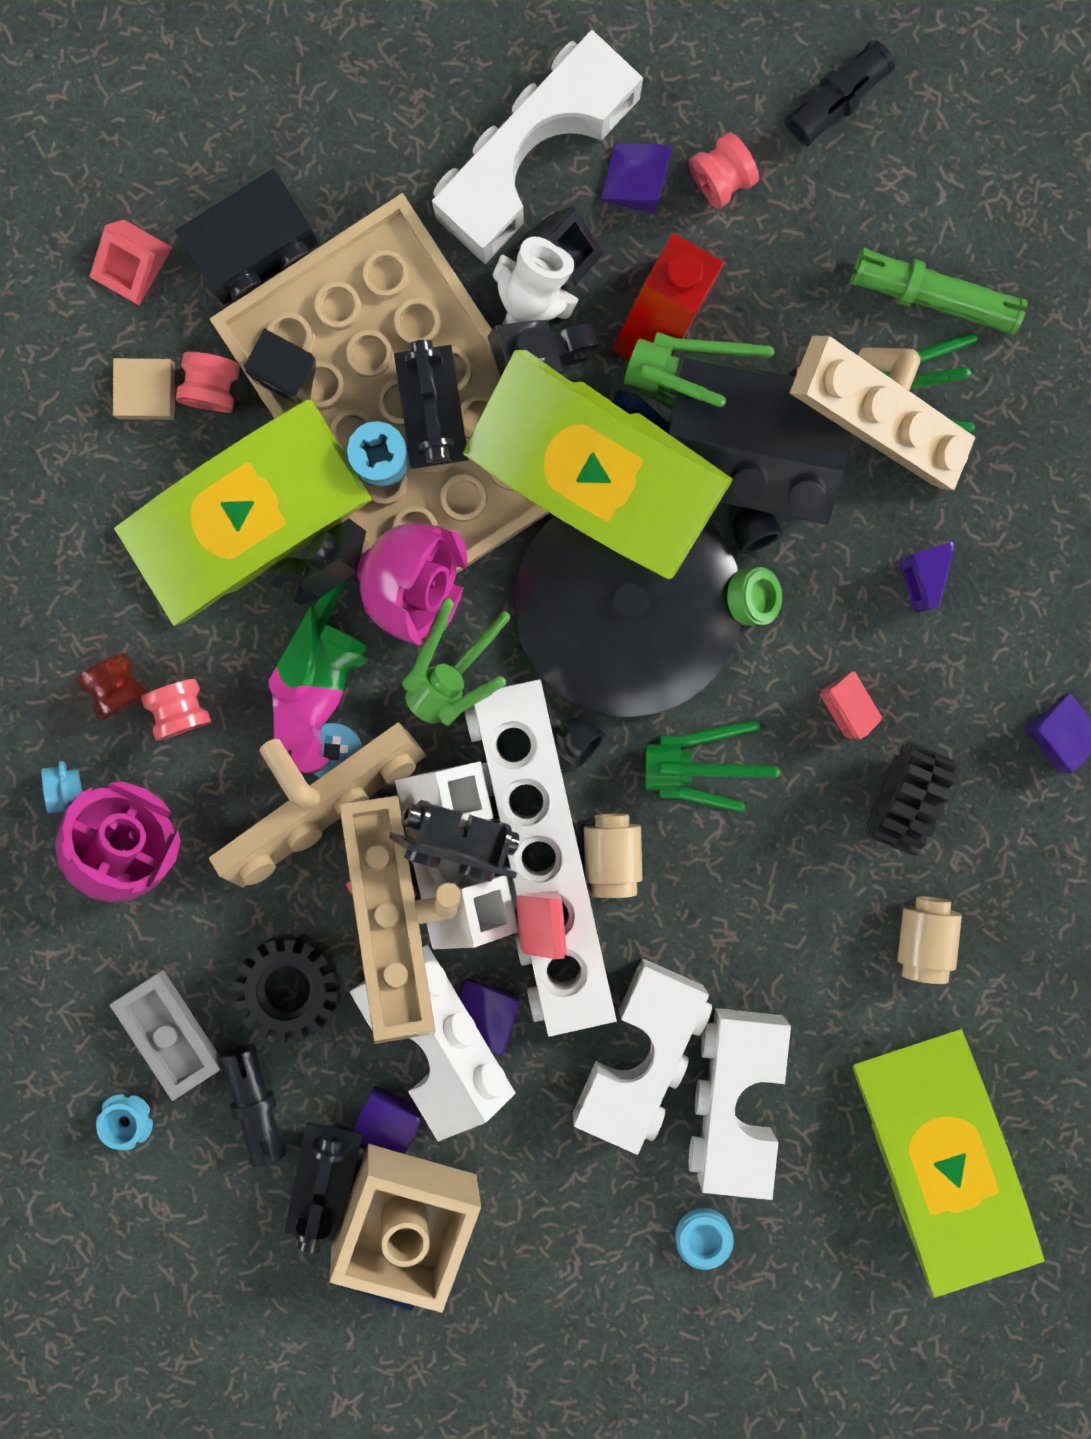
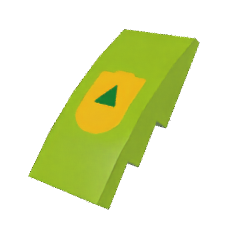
M527 350L514 351L462 453L503 483L562 521L667 579L675 576L733 480L640 413L628 414L584 382L569 381Z
M305 400L192 471L114 529L173 626H176L193 618L225 594L241 589L277 562L286 558H292L310 545L320 532L324 530L328 532L372 501V498L312 400Z
M962 1029L854 1064L852 1068L872 1120L871 1126L891 1178L890 1184L932 1297L936 1298L1045 1262L1007 1145Z

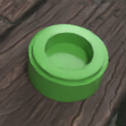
M763 567L742 569L735 573L727 591L729 610L735 620L742 625L752 626L771 623L777 617L782 604V590L775 574Z

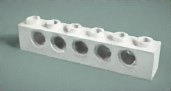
M541 679L503 687L475 704L474 707L465 710V716L471 741L482 740L487 762L482 763L487 791L489 797L495 796L499 819L492 821L507 823L511 826L513 832L519 834V845L513 855H508L511 869L517 872L516 878L507 876L513 907L517 909L516 899L521 894L558 891V894H561L562 902L568 909L567 917L564 920L567 955L575 958L580 964V970L573 979L558 981L551 977L547 970L552 959L523 953L520 948L519 932L515 933L521 965L532 964L537 986L527 988L534 1022L545 1020L548 1037L617 1022ZM508 728H519L526 732L530 738V752L519 761L505 759L498 750V738ZM520 785H532L541 792L543 805L536 814L522 816L512 809L510 794ZM532 842H545L554 849L556 858L552 866L547 870L534 871L525 865L522 852Z

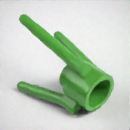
M657 332L653 343L638 339L626 371L624 384L638 388V395L656 400L672 409L674 396L670 394L672 389L714 406L723 407L726 404L724 396L677 377L682 359L671 356L672 352L770 358L774 355V349L771 346L747 343L679 339Z
M450 598L442 601L414 668L402 681L403 687L408 690L405 696L407 705L418 718L432 724L442 721L445 725H450L460 713L505 686V678L498 676L462 697L464 680L461 675L510 620L508 612H501L452 667L447 664H438L436 667L428 668L454 606Z

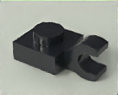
M547 320L526 321L494 326L487 336L500 377L515 350H527L562 375L564 373L563 364L572 365L588 359L585 350L594 349L599 346L593 325L590 323L578 324L552 335Z
M348 518L330 533L326 530L320 532L308 546L305 559L286 558L277 564L271 586L278 588L285 582L299 584L294 600L299 605L308 603L314 595L318 598L323 597L357 571L367 531Z

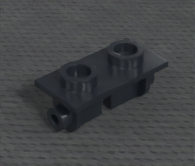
M432 340L413 341L409 343L410 351L394 353L411 469L469 461V458L462 454L467 444L452 345L433 347Z
M420 800L417 804L409 802L404 808L401 822L403 826L408 827L406 835L390 832L389 838L406 849L404 858L410 861L439 868L441 859L460 863L458 872L487 882L493 881L495 873L512 878L517 876L516 871L504 865L506 855H513L519 845V834L513 832L511 826L507 823H499L469 814L464 833L459 835L456 833L463 813L432 804L429 801Z
M310 1122L306 1123L284 1231L294 1234L295 1238L299 1240L298 1248L301 1251L317 1253L320 1251L322 1244L334 1241L351 1193L363 1133Z

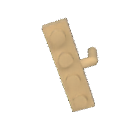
M812 336L790 394L931 485L941 489L955 490L975 437L909 391L920 365L919 354L913 349L865 347L856 355L830 336ZM882 372H891V373H890V375H889V377H888V376H886V375H885L884 373H882Z
M398 722L309 785L280 739H272L263 744L259 751L289 801L210 856L209 860L219 877L242 888L246 885L257 884L268 878L274 872L275 864L289 854L305 850L314 845L321 838L322 831L341 818L339 804L369 800L370 796L387 784L393 785L395 780L409 777L414 772L416 764L427 755L415 738Z
M398 796L339 804L374 1044L435 1034L436 1028L419 924L453 918L458 910L461 892L456 885L445 883L438 888L435 898L415 901L409 860L404 858L406 849L389 838L390 832L404 835Z

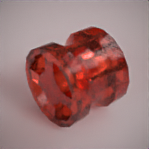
M128 653L110 657L87 669L76 678L81 691L90 693L94 700L93 712L98 721L116 716L127 707L139 703L141 696L150 692L146 684L137 681L131 672L133 662Z

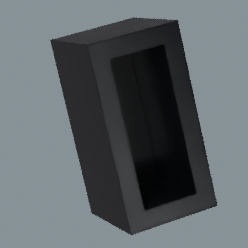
M274 168L175 230L208 285L222 304L227 303L231 299L236 302L262 285L263 279L279 269L285 270L311 253L310 250L319 245L310 225Z

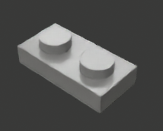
M164 970L110 1004V1007L172 1101L224 1067L216 1049Z

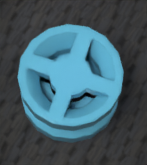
M380 421L367 422L358 427L349 439L347 447L348 460L354 471L367 484L379 488L389 487L401 481L408 472L410 465L408 447L400 432L392 425ZM382 440H384L382 446L371 448L375 445L381 444Z

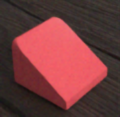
M124 219L107 224L104 227L90 278L140 305L172 247Z
M855 671L846 674L820 690L822 692L820 693L821 698L845 738L862 739L882 719Z
M558 891L517 896L516 907L522 952L527 955L544 958L564 959V955H567L561 894H558Z

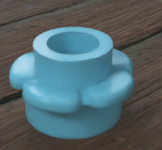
M59 761V766L41 769L43 793L48 814L66 812L67 808L82 792L79 770L67 771L66 763Z
M123 1094L111 1096L103 1103V1111L96 1119L97 1134L100 1140L109 1148L116 1150L133 1149L137 1142L142 1143L147 1140L153 1128V1121L148 1116L150 1113L149 1105L136 1095H132L129 1098ZM125 1116L129 1118V1126H123L121 1124V1117Z

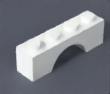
M593 30L578 45L574 41L569 42L553 61L551 66L553 72L539 87L532 83L525 88L516 99L512 107L513 114L499 129L496 126L487 129L476 142L473 148L474 156L460 171L457 168L448 171L434 189L433 195L435 198L432 200L435 218L484 264L524 224L523 205L515 188V178L518 168L527 153L541 141L559 134L577 133L601 141L640 100L643 77Z

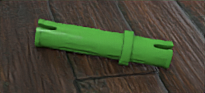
M865 247L861 249L852 271L855 274L853 273L850 279V284L862 286L896 297L897 304L910 307L911 303H915L991 327L1011 336L1018 331L1026 313L1019 310H1025L1028 304L1026 299L996 292L992 289L927 269L926 263L913 259L911 263L884 256Z

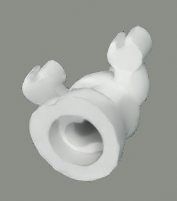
M530 237L521 244L517 255V262L505 255L500 256L494 269L493 277L498 282L499 295L508 312L502 325L534 320L549 321L555 317L567 319L571 316L578 298L561 289V286L566 283L574 270V260L565 250L541 237Z

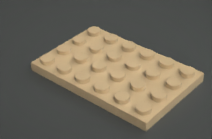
M403 193L210 318L212 324L274 419L297 405L256 384L245 372L244 365L262 331L265 328L313 354L316 358V369L310 400L314 402L347 458V447L351 435L358 427L367 422L380 421L392 425L400 432L407 445L394 353L410 351L409 343L427 339L432 340L433 347L452 345L466 444L501 378L487 337L492 329ZM382 440L381 444L375 445L371 448L382 446L384 440ZM469 459V461L418 469H411V465H409L408 472L402 480L389 487L379 488L372 486L360 478L372 501L348 518L367 531L362 548L363 554L372 547L380 536L398 525L418 523L439 526L455 531L465 542L468 567L550 512L518 493ZM456 567V574L464 568Z

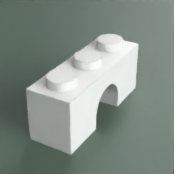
M481 761L395 780L402 814L409 802L417 804L420 800L460 811L463 814L456 833L459 835L464 833L469 814L485 819H493ZM441 859L439 868L413 862L421 900L435 898L438 888L445 883L456 885L461 892L458 910L453 918L427 923L432 949L474 948L519 932L507 876H494L492 882H487L458 872L460 863Z
M427 944L423 946L436 1032L435 1034L410 1038L426 1054L430 1073L409 1091V1094L437 1141H441L486 1123L515 1094V1091L478 1031L474 1020L468 1014L449 982L445 971L439 965ZM364 980L352 989L350 994L372 1030Z
M641 958L620 1005L619 1013L621 1020L647 1033L651 1039L650 1051L640 1065L629 1070L613 1069L595 1061L573 1111L574 1127L637 1155L645 1139L653 1141L656 1138L665 1116V1109L660 1107L668 1086L674 1089L679 1086L689 1060L688 1056L683 1055L692 1034L698 1037L702 1034L711 1014L712 1004L706 1002L709 994L704 985Z
M715 1008L714 1023H707L702 1032L701 1057L710 1058L708 1080L698 1079L695 1093V1114L704 1115L702 1136H692L689 1149V1171L697 1172L702 1193L772 1200L778 1140L770 1127L752 1126L740 1121L735 1116V1106L740 1094L747 1087L755 1083L785 1084L791 1025L783 1015Z

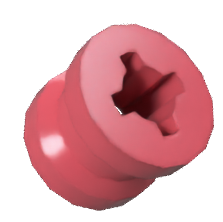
M727 132L718 138L716 148L709 153L698 152L689 158L688 161L692 178L709 203L716 209H721L730 202L732 193L739 188L748 190L759 181V173L749 150L737 135L732 132Z
M200 352L183 353L181 367L186 375L184 383L177 387L176 401L193 408L223 413L232 412L235 399L230 393L231 383L238 379L240 365L230 359Z
M196 679L167 685L141 696L144 709L151 711L156 723L152 731L156 741L168 739L211 723L208 711L200 708L197 695L200 688Z

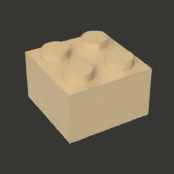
M368 1144L331 1246L330 1283L442 1313L481 1209L477 1175Z

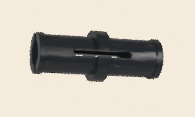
M871 40L838 72L834 70L828 72L821 79L820 88L793 113H789L785 117L784 121L787 129L803 146L809 147L842 114L845 117L850 116L858 109L860 105L859 99L895 69V62L889 50L877 40L873 42Z
M246 1044L240 1046L245 1066L244 1070L240 1069L235 1048L225 1051L219 1057L221 1063H223L234 1102L230 1104L231 1114L234 1120H240L250 1157V1165L252 1167H261L266 1165L261 1141H266L272 1163L282 1159L286 1155V1149L282 1144L272 1108L276 1106L273 1091H267L257 1056V1047L255 1044Z

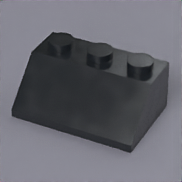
M684 354L679 378L724 396L726 404L723 407H717L676 391L666 432L733 479L720 503L828 525L845 470L851 432L791 395L790 391L796 377Z

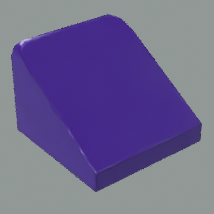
M615 143L601 201L656 214L672 147L662 144Z
M954 542L913 553L902 558V561L899 562L914 611L917 610L919 613L940 606L953 554Z
M1071 693L1065 695L1024 728L1060 773H1073L1091 755V718Z
M465 979L460 996L462 1004L474 1020L490 1051L504 1056L520 994Z
M374 1086L354 1131L363 1133L361 1144L365 1146L371 1144L406 1154L423 1116L416 1104Z

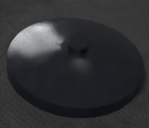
M553 516L535 536L520 565L514 600L519 637L529 660L540 676L555 691L574 704L590 711L618 717H637L663 712L684 703L703 690L716 677L729 658L741 625L732 616L727 601L728 586L732 577L738 572V568L725 540L709 521H707L675 576L667 579L617 553L558 517Z

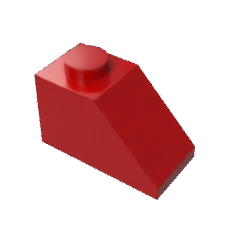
M673 233L646 279L612 351L630 361L639 338L653 343L657 332L674 338L684 339L716 284L724 262Z

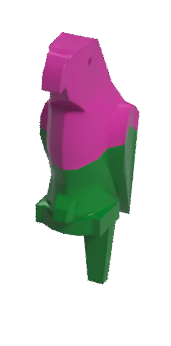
M347 579L319 598L314 608L310 606L269 679V687L273 697L274 739H280L302 774L317 773L328 763V758L321 757L323 744L320 730L339 704L344 691L347 672L351 669L362 667L368 661L367 657L364 656L367 645L326 624Z

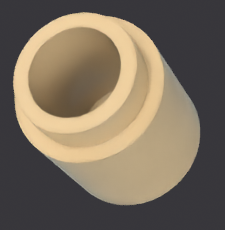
M629 814L595 815V825L584 826L585 881L591 883V896L598 898L636 896L637 882L643 880L641 825L629 824Z
M917 896L915 906H903L898 962L903 964L902 976L904 978L931 984L949 983L950 971L956 970L962 921V914L951 910L950 900Z

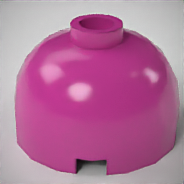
M418 523L398 525L385 532L375 541L370 549L364 552L358 564L357 577L360 581V593L365 612L383 631L398 639L416 645H423L421 639L427 637L442 601L450 598L454 603L446 627L452 620L460 602L464 587L455 585L454 581L456 567L467 569V553L464 540L455 531L439 526Z
M112 782L108 788H97L91 791L92 788H89L80 793L67 808L61 819L55 842L58 866L69 883L88 897L109 903L132 901L155 888L176 862L180 846L179 831L177 830L174 833L173 825L168 819L171 812L166 804L145 788L126 782Z

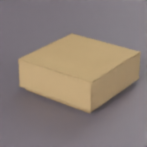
M113 358V416L117 419L174 420L175 363L171 359Z

